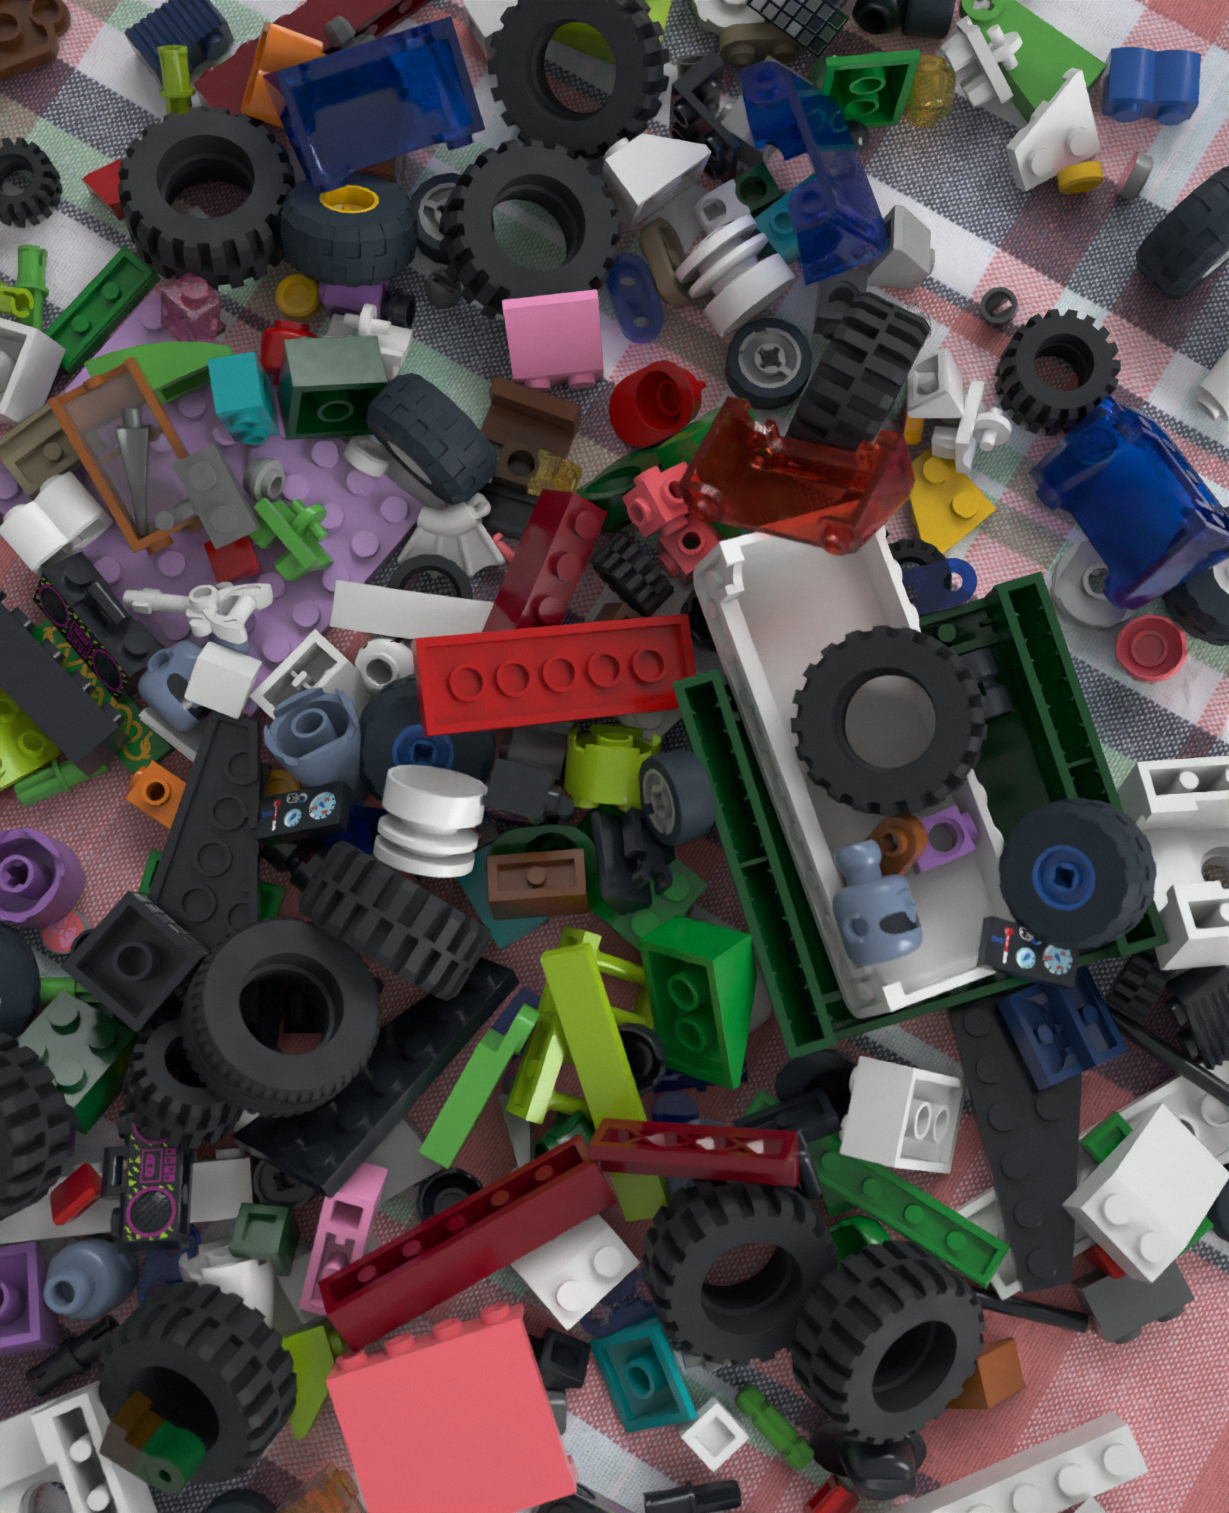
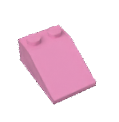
M597 289L502 300L513 382L545 393L551 390V385L569 384L571 389H584L595 386V380L604 379Z

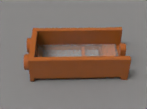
M131 356L124 360L125 363L102 375L98 374L84 381L83 385L46 401L133 552L136 553L145 548L150 556L173 544L174 541L170 535L176 531L187 527L190 534L204 528L199 516L167 531L160 530L155 524V517L158 513L189 499L172 463L190 454L137 358ZM141 407L142 425H151L147 471L148 533L145 537H140L137 534L131 492L114 430L118 429L117 426H123L121 408Z

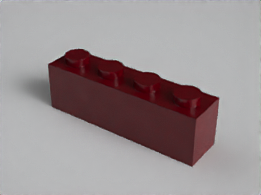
M542 489L482 632L560 625L608 512L574 492Z

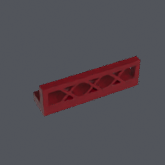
M603 1118L588 1144V1157L593 1160H601L602 1172L717 1181L729 1180L796 1187L799 1180L798 1131Z

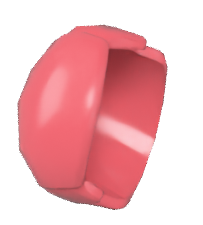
M1147 613L1130 619L1118 633L1115 642V656L1120 669L1134 681L1147 684L1169 680L1182 668L1188 655L1183 630L1178 625H1175L1172 620L1161 615Z

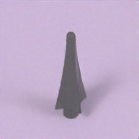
M141 407L121 408L123 426H117L118 429L114 430L131 492L137 534L140 537H145L148 533L147 471L151 425H142Z

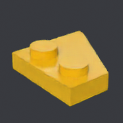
M932 446L906 466L900 474L905 495L909 497L911 505L910 514L913 526L917 528L919 539L933 544L942 554L949 551L997 510L966 474L956 473V465L953 459L932 456Z

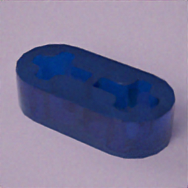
M643 1268L631 1271L600 1300L603 1306H608L616 1301L620 1304V1307L609 1313V1323L602 1325L599 1319L590 1321L588 1315L592 1313L593 1308L580 1319V1323L586 1332L598 1337L611 1335L657 1311L653 1301L645 1304L642 1298H636L626 1303L624 1297L636 1291L635 1282L637 1280L643 1279L646 1284Z

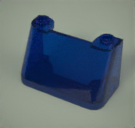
M451 16L262 75L269 96L310 187L319 186L321 193L347 186L345 176L352 174L353 171L434 144L446 142L448 151L474 143L472 134L486 130Z
M760 62L737 71L748 128L756 150L765 147L764 144L773 145L780 150L784 161L806 153L816 178L796 188L788 201L789 218L794 228L799 257H797L798 265L805 285H810L864 265L880 257L887 245L886 225L838 103L778 62Z
M1110 394L1029 472L1039 487L1035 492L1041 502L1051 510L1059 507L1069 512L1108 567L1109 571L1103 576L1106 586L1102 591L1105 597L1118 609L1125 607L1137 610L1229 559V514L1167 432L1153 418Z

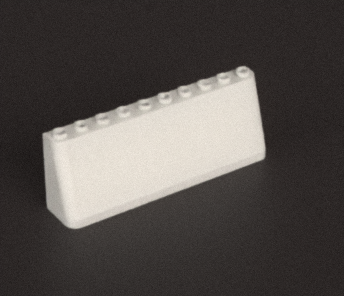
M872 501L721 541L695 566L693 572L696 595L841 994L850 1012L859 1019L892 1012L996 973L995 971L976 967L983 918L993 916L1016 922L1009 913L1010 910L1002 898L999 886L998 866L999 857L1004 848V839L1000 831L994 826L987 807L985 789L977 781L972 768L966 776L968 780L958 791L954 790L946 796L945 801L934 807L922 809L920 812L911 813L921 820L957 805L961 814L969 813L979 837L973 841L976 851L916 875L912 866L903 876L908 882L914 904L918 905L917 914L923 933L920 947L903 957L869 966H859L853 963L845 952L833 913L832 901L836 892L847 887L848 884L845 875L835 865V852L837 849L863 842L884 818L892 815L881 816L852 810V807L846 804H838L828 797L827 791L821 785H815L806 774L809 771L806 762L799 761L794 747L799 745L797 734L791 733V718H797L798 705L792 703L796 689L802 691L807 681V678L802 676L810 663L816 665L823 658L820 652L830 643L838 645L845 640V634L858 629L862 632L870 631L873 626L881 625L901 629L902 627H907L921 632L918 612L908 599L902 583L901 567L892 557L886 541L885 525L876 514ZM895 675L874 678L861 686L849 703L845 719L848 742L854 752L871 765L881 768H897L907 765L921 756L929 746L935 731V711L927 693L914 681ZM941 825L933 826L930 829L928 835L930 845L937 851L947 852L953 844V836L950 830ZM893 835V841L898 845V840Z

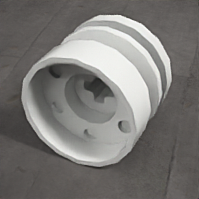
M750 214L744 215L710 233L692 249L690 255L674 273L682 284L688 283L701 275L688 291L691 298L701 297L711 291L716 295L706 306L703 314L720 337L732 333L763 311L797 279L779 253L758 261L756 256L769 239L762 232L745 241L758 226Z
M400 765L390 768L387 774L382 806L390 813L379 819L377 831L380 834L376 836L373 854L379 861L393 868L417 875L451 878L470 873L475 859L473 850L477 848L479 836L471 827L482 823L485 808L483 804L488 787L469 775L450 769L425 765Z

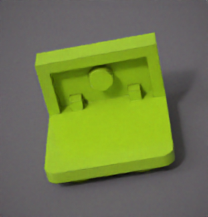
M2 687L0 688V791L52 764V760L58 759L60 755V749Z

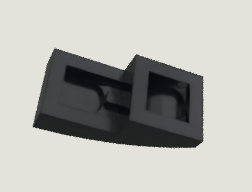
M549 1327L546 1328L541 1338L528 1334L544 1387L574 1389L583 1386L592 1344Z

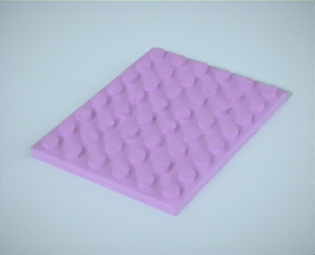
M153 289L92 359L113 351L143 344L170 341L221 343ZM86 366L64 390L66 393L83 385L84 381L91 378ZM209 384L163 405L189 454L191 455L218 442L256 518L259 516V513L254 509V506L258 502L254 501L243 488L244 473L248 465L257 458H273L281 462L285 476L284 488L276 498L269 502L272 503L280 499L289 507L294 500L300 499L306 508L320 503L327 511V516L322 521L321 526L326 530L328 536L318 543L334 561L325 571L312 570L299 581H287L275 568L274 564L288 550L283 542L279 540L271 549H262L252 540L263 572L232 584L234 586L254 583L270 584L273 592L272 604L259 611L253 610L244 624L248 636L247 642L251 646L248 656L263 661L251 692L252 694L314 629L325 637L332 628L330 627L335 580L369 584L417 528V520L423 504L384 473L380 477H375L355 468L344 456V450L348 444L339 437L286 440L277 396L278 388L273 384L280 435L269 436L268 441L257 445H245L241 441L235 442L215 413L212 387ZM149 405L142 406V425H151V428L160 427ZM122 417L96 430L108 446V448L98 454L99 458L119 448L114 429H118L117 426H123ZM164 433L160 435L157 441L149 442L147 524L155 521L158 513L189 499L172 466V463L179 459ZM122 455L103 464L135 520L129 483ZM1 462L0 512L5 516L13 507L19 504L26 505L33 500L27 496L3 462ZM84 465L72 473L114 520L98 538L79 549L75 554L82 551L110 585L109 589L123 606V596L126 590L142 591L144 588L159 589L163 594L189 597L190 591L195 587L201 585H212L215 587L218 584L204 544L210 541L205 528L190 534L187 527L176 531L170 535L174 541L173 544L150 556L145 548L134 553ZM126 608L136 622L140 621L153 638L167 649L182 640H191L200 647L209 640V635L203 637L194 636L187 615L152 611L151 614L133 612L132 608ZM249 698L243 712L254 720L263 709Z

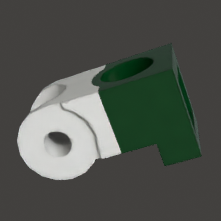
M762 161L707 193L696 202L693 211L706 236H708L719 227L730 224L744 215L750 214L753 218H756L782 198V194L766 164Z

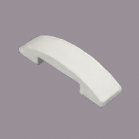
M335 580L330 627L407 639L482 632L494 602Z

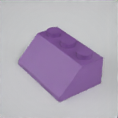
M38 1241L0 1247V1357L59 1347L58 1314L50 1310L43 1296L48 1268Z

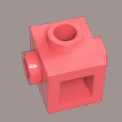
M685 461L663 472L659 470L658 466L644 471L633 479L636 487L622 497L630 519L637 525L643 538L659 531L662 532L664 537L674 534L689 524L686 519L689 515L708 503Z
M696 512L686 518L689 522L686 527L668 537H664L662 534L658 539L657 552L659 555L656 557L657 561L670 578L677 577L684 587L693 582L695 566L719 542L724 541L723 536L708 521L705 520L703 522ZM692 538L698 548L689 550L683 544Z

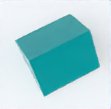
M657 1310L589 1341V1344H592L591 1349L626 1433L692 1421L697 1417L694 1398Z

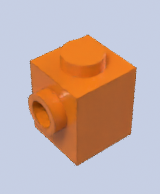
M152 760L148 767L142 766L133 775L128 784V788L131 791L125 799L171 830L187 782L163 765Z

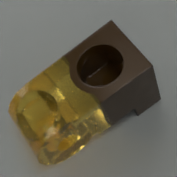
M506 437L491 483L540 496L542 489L574 492L578 488L583 469L571 461L557 457L556 454Z

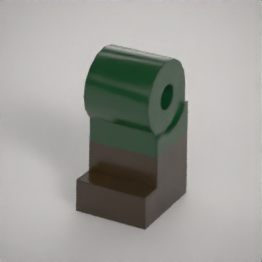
M136 1390L109 1422L98 1453L147 1484L150 1483L166 1493H179L206 1459L204 1444L194 1433L186 1429L176 1428L149 1410L152 1400Z

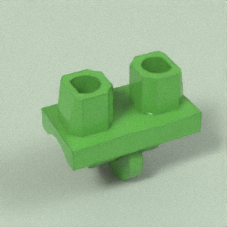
M262 498L254 506V509L259 513L256 519L261 528L248 535L262 549H271L279 540L283 542L288 550L274 564L285 580L299 581L312 570L325 571L334 562L318 543L328 536L326 530L321 526L322 521L327 516V511L320 503L306 508L300 499H296L288 507L283 500L279 499L270 503L267 498Z

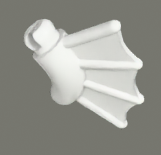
M476 493L468 502L451 505L446 509H436L423 505L417 520L418 526L398 556V564L401 565L405 560L421 554L441 555L454 561L467 574L469 579H472L480 569L486 566L504 565L505 559L482 524V517L487 516L491 510L488 500L481 493ZM427 571L433 579L442 575L437 571Z

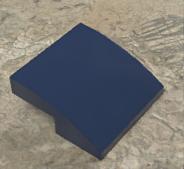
M1087 965L1077 967L1075 987L1073 989L1063 990L1039 983L996 1002L1039 1091L1128 1052Z

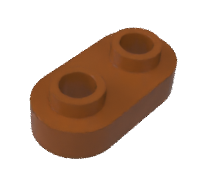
M910 813L884 818L864 840L873 839L880 847L881 860L879 866L882 876L891 874L904 876L923 855L927 847L925 827L916 816ZM893 835L897 838L898 845L894 843Z

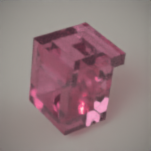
M188 272L161 289V324L178 341L208 343L226 331V325L220 320L221 301L214 289L203 278ZM184 318L186 319V325L181 321Z

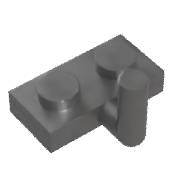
M218 442L172 463L189 499L156 515L155 524L160 530H170L185 521L199 516L215 549H219L261 528Z

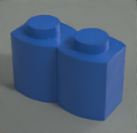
M1140 47L1111 49L1105 61L1107 67L1103 77L1101 114L1113 117L1115 121L1122 123L1134 122L1140 117H1148L1158 120L1163 125H1177L1192 117L1199 105L1201 54L1187 50H1162L1156 52Z

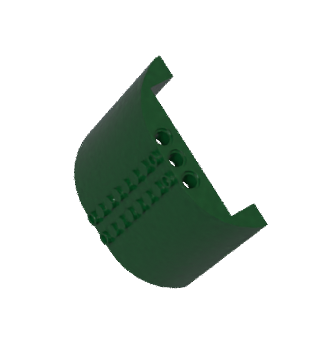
M1042 571L997 584L984 598L919 617L921 633L937 639L959 656L983 648H992L1001 671L996 681L998 684L1007 686L1016 709L1015 712L986 724L988 725L986 740L982 741L979 752L982 755L977 766L972 767L977 781L985 789L989 813L994 826L1002 834L1004 842L1009 832L1029 812L1048 803L1064 799L1086 798V800H1100L1113 805L1114 808L1124 813ZM714 669L672 682L693 754L699 759L707 773L712 788L715 806L714 822L745 921L751 934V940L789 1060L836 1046L838 1041L1032 982L996 972L892 1012L861 1019L855 1017L846 1006L726 675L721 677L719 669ZM979 688L981 695L986 696L985 688ZM1154 898L1141 921L1119 939L1103 946L1085 950L1079 949L1077 967L1107 958L1124 957L1169 943Z

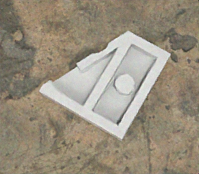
M1071 68L1061 77L1065 83L1049 102L1044 100L1031 115L1028 125L1020 129L1006 146L1016 187L1026 192L1056 176L1060 170L1080 163L1101 152L1083 72L1080 69Z

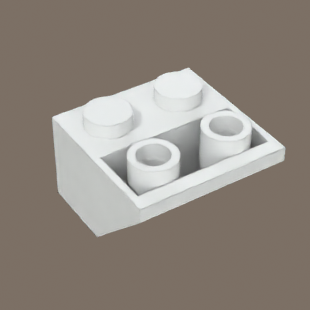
M314 629L249 697L274 720L276 717L273 711L280 703L293 694L322 687L324 693L337 694L335 690L337 689L343 691L353 701L360 718L363 709L376 694L365 688L361 680V672Z

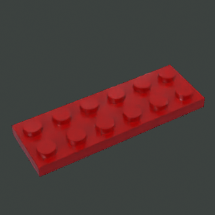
M688 614L415 638L411 641L423 738L679 710L672 682L696 675Z

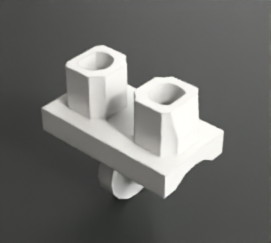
M967 15L956 23L960 32L950 38L940 49L954 72L975 60L979 71L959 83L967 100L973 107H977L995 96L1001 103H1004L1014 95L997 63L1002 61L1006 71L1014 69L1018 65L1014 53L1021 47L1022 39L1019 33L1015 31L1003 34L1000 26L997 24L987 30L991 43L988 45L979 27L973 25Z
M365 303L361 315L346 313L343 316L333 314L329 330L323 338L343 337L351 334L359 336L377 335L386 379L392 380L398 375L412 343V329L392 326L389 321L377 319L376 305Z
M971 380L968 393H963V417L941 418L943 423L959 424L958 428L935 426L931 440L932 456L955 459L956 473L970 474L978 442H980L982 450L991 451L994 446L1005 444L1011 434V423L1002 416V411L999 408H990L989 412L986 413V406L981 402L985 390V381Z

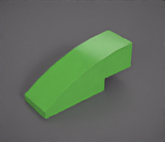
M170 341L143 344L113 351L88 360L84 364L92 378L125 363L124 360L131 356L136 357L161 404L164 405L211 384L207 359L235 354L228 345L207 342Z

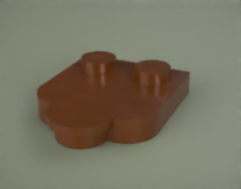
M0 0V81L47 64L57 56L60 48L58 37L62 36L71 24L69 9L62 0Z

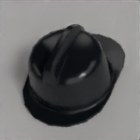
M828 1048L794 1058L785 1064L777 1075L774 1085L777 1098L783 1102L823 1086L841 1125L844 1116L848 1114L852 1096L849 1088L850 1077L853 1069L858 1065L848 1054L837 1049Z
M828 1420L816 1427L809 1438V1445L814 1451L815 1455L813 1458L816 1463L828 1472L851 1479L854 1487L862 1496L875 1501H888L902 1495L913 1494L916 1487L915 1471L921 1467L926 1458V1444L918 1433H907L904 1435V1440L894 1443L884 1441L883 1444H868L852 1440L839 1430L831 1420Z

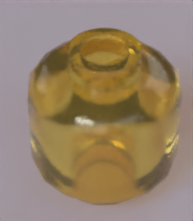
M920 55V61L902 114L910 119V125L920 128L934 127L936 120L945 118L951 113L954 106L956 73L951 67L947 66L946 59L935 55Z

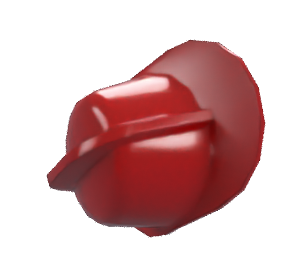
M667 360L651 363L625 377L616 385L610 396L609 403L611 425L618 437L629 445L636 447L654 445L682 431L696 418L702 403L701 391L707 386L704 381L696 380L692 373L685 368L679 367L676 363Z

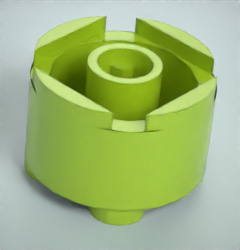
M591 724L590 733L579 734V726L571 728L568 731L564 790L571 795L574 806L579 808H596L599 806V803L618 805V809L625 812L631 807L642 810L639 771L644 760L650 756L661 754V737L653 733L651 741L642 738L643 729L619 724Z

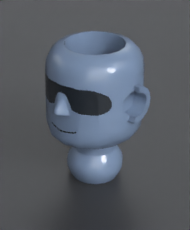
M211 632L209 640L201 647L191 640H182L169 649H161L150 658L147 664L148 670L139 680L138 692L174 729L179 732L191 731L199 726L211 712L210 708L185 698V692L197 657L208 642H214L248 656L251 646L247 641L235 644L220 639Z
M873 839L837 849L834 855L835 865L845 875L848 886L840 889L834 895L832 901L833 913L848 958L859 966L879 964L908 955L920 947L923 939L922 927L917 914L918 905L914 904L908 882L905 877L898 874L882 876L879 866L881 850Z
M99 1233L83 1239L70 1236L67 1246L52 1258L47 1269L46 1283L43 1290L46 1305L51 1311L59 1315H65L73 1320L89 1321L106 1315L119 1307L134 1291L139 1275L136 1253L134 1251L130 1252L117 1244L118 1238H114L112 1234Z

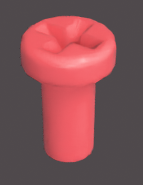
M498 532L492 537V540L505 561L510 565L516 552L502 540L504 535Z

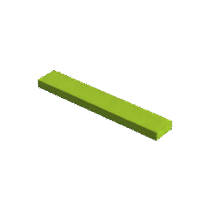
M590 942L544 951L540 961L595 1129H598L603 1118L647 1121ZM610 1172L626 1222L651 1219L662 1205L668 1207L672 1203L665 1176Z

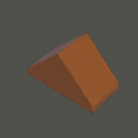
M1012 1337L983 1344L982 1353L976 1355L975 1361L977 1366L972 1377L967 1376L962 1384L964 1390L956 1400L952 1398L944 1408L990 1409L1026 1388L1015 1341Z

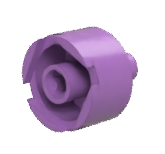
M32 828L0 831V920L31 929H42L62 920L74 908L81 890L86 884V874L81 868L76 854L65 843Z

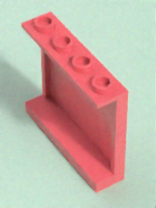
M508 1302L496 1303L479 1312L480 1317L461 1322L459 1317L446 1319L434 1325L430 1333L415 1338L412 1333L400 1334L387 1340L384 1343V1348L366 1353L364 1348L355 1353L351 1350L336 1359V1363L333 1364L325 1381L368 1513H515L576 1493L578 1473L572 1454L568 1456L566 1454L523 1322L524 1307L522 1303L509 1307Z

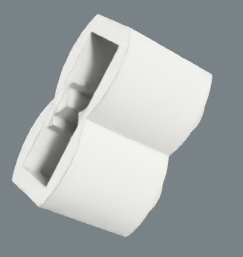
M71 471L63 475H54L47 479L40 487V493L35 500L26 505L19 504L10 509L3 518L4 523L0 526L2 537L40 578L42 572L47 567L75 555L79 549L98 538L114 521Z

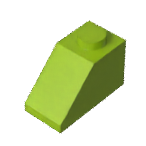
M328 1318L280 1334L283 1338L281 1344L283 1349L290 1351L294 1361V1369L291 1372H295L297 1375L296 1405L292 1415L289 1417L296 1441L305 1438L313 1428L329 1396L325 1380L333 1364L336 1363V1359L348 1352L347 1343L337 1329H334L333 1324Z

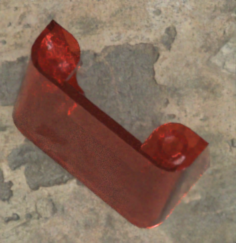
M727 396L677 485L683 501L687 505L688 512L699 521L706 523L715 521L824 549L832 555L843 556L845 554H854L860 550L906 503L915 486V477L904 434L881 429L873 445L870 441L862 440L855 453L780 436L775 420L766 419L764 425H762L748 414L751 408L749 400Z

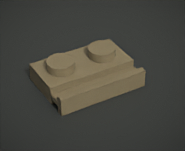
M63 391V392L60 393L58 396H61V395L65 394L66 392ZM48 403L0 437V459L27 496L33 501L39 495L40 487L47 479L54 475H63L69 471L73 473L83 466L82 461ZM96 430L86 435L97 455L108 448Z

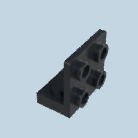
M711 50L672 84L669 132L673 139L707 145L711 154L703 171L711 179H719L724 184L736 176L740 143L715 117L720 109L719 103L725 62Z

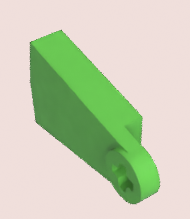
M960 0L958 5L960 18L963 19L968 15L972 24L979 27L988 45L991 43L987 30L998 24L1003 34L1014 31L1019 33L1022 45L1014 53L1018 65L1014 69L1006 71L1002 61L997 64L1014 95L1010 100L1027 123L1030 122L1031 115L1043 100L1049 102L1065 83L1061 77L1067 70L1071 68L1082 70L1087 92L1089 93L1100 80L1107 67V64L1016 0H988L990 1L988 10L983 7L978 11L973 8L975 0Z
M524 1003L505 1036L492 1028L489 1029L478 1043L418 1151L420 1154L449 1169L473 1133L514 1054L519 1055L542 1012Z

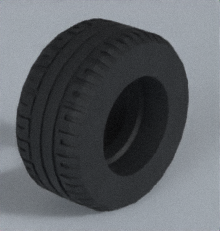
M272 917L270 920L264 918L259 920V922L253 921L248 923L247 926L242 925L236 931H232L226 938L223 937L217 946L210 951L194 975L184 996L180 1014L182 1015L180 1019V1027H182L181 1039L184 1040L182 1045L184 1050L188 1052L186 1056L188 1062L192 1063V1069L194 1072L199 1073L198 1078L200 1081L207 1084V1089L215 1091V1096L219 1099L223 1098L226 1100V1104L230 1106L234 1104L236 1109L240 1111L246 1110L249 1114L254 1115L259 1113V1116L263 1117L271 1115L272 1118L280 1117L281 1115L291 1117L293 1114L297 1116L305 1111H312L335 1097L367 1063L366 1061L370 1058L372 1050L377 1043L376 1039L379 1037L380 1031L378 1027L381 1025V1017L379 1015L382 1012L379 1005L380 995L377 993L378 988L376 983L373 982L372 972L368 971L369 967L366 962H362L359 952L356 953L354 948L328 933L320 926L315 925L312 921L304 922L303 919L295 918L294 920L291 917H283V919ZM274 980L289 984L301 991L312 1002L320 1019L321 1041L318 1047L311 1053L287 1055L275 1052L259 1043L248 1031L241 1017L239 995L242 989L253 982Z

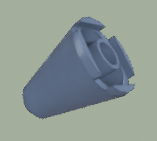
M322 687L310 688L293 694L280 703L273 711L276 718L270 728L265 725L263 734L268 751L275 760L306 788L344 781L352 788L349 812L356 810L367 800L369 791L359 776L361 730L358 712L353 701L343 691L335 689L337 694L324 693Z

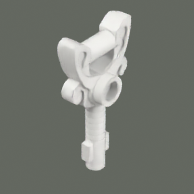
M221 582L216 584L215 587L212 585H201L192 589L189 597L163 594L161 590L144 588L142 591L126 590L123 596L124 606L132 608L135 613L151 614L152 611L187 615L194 636L203 637L212 632L220 639L235 644L247 641L248 636L244 624L253 610H262L273 602L271 585L263 583L234 586L231 582Z

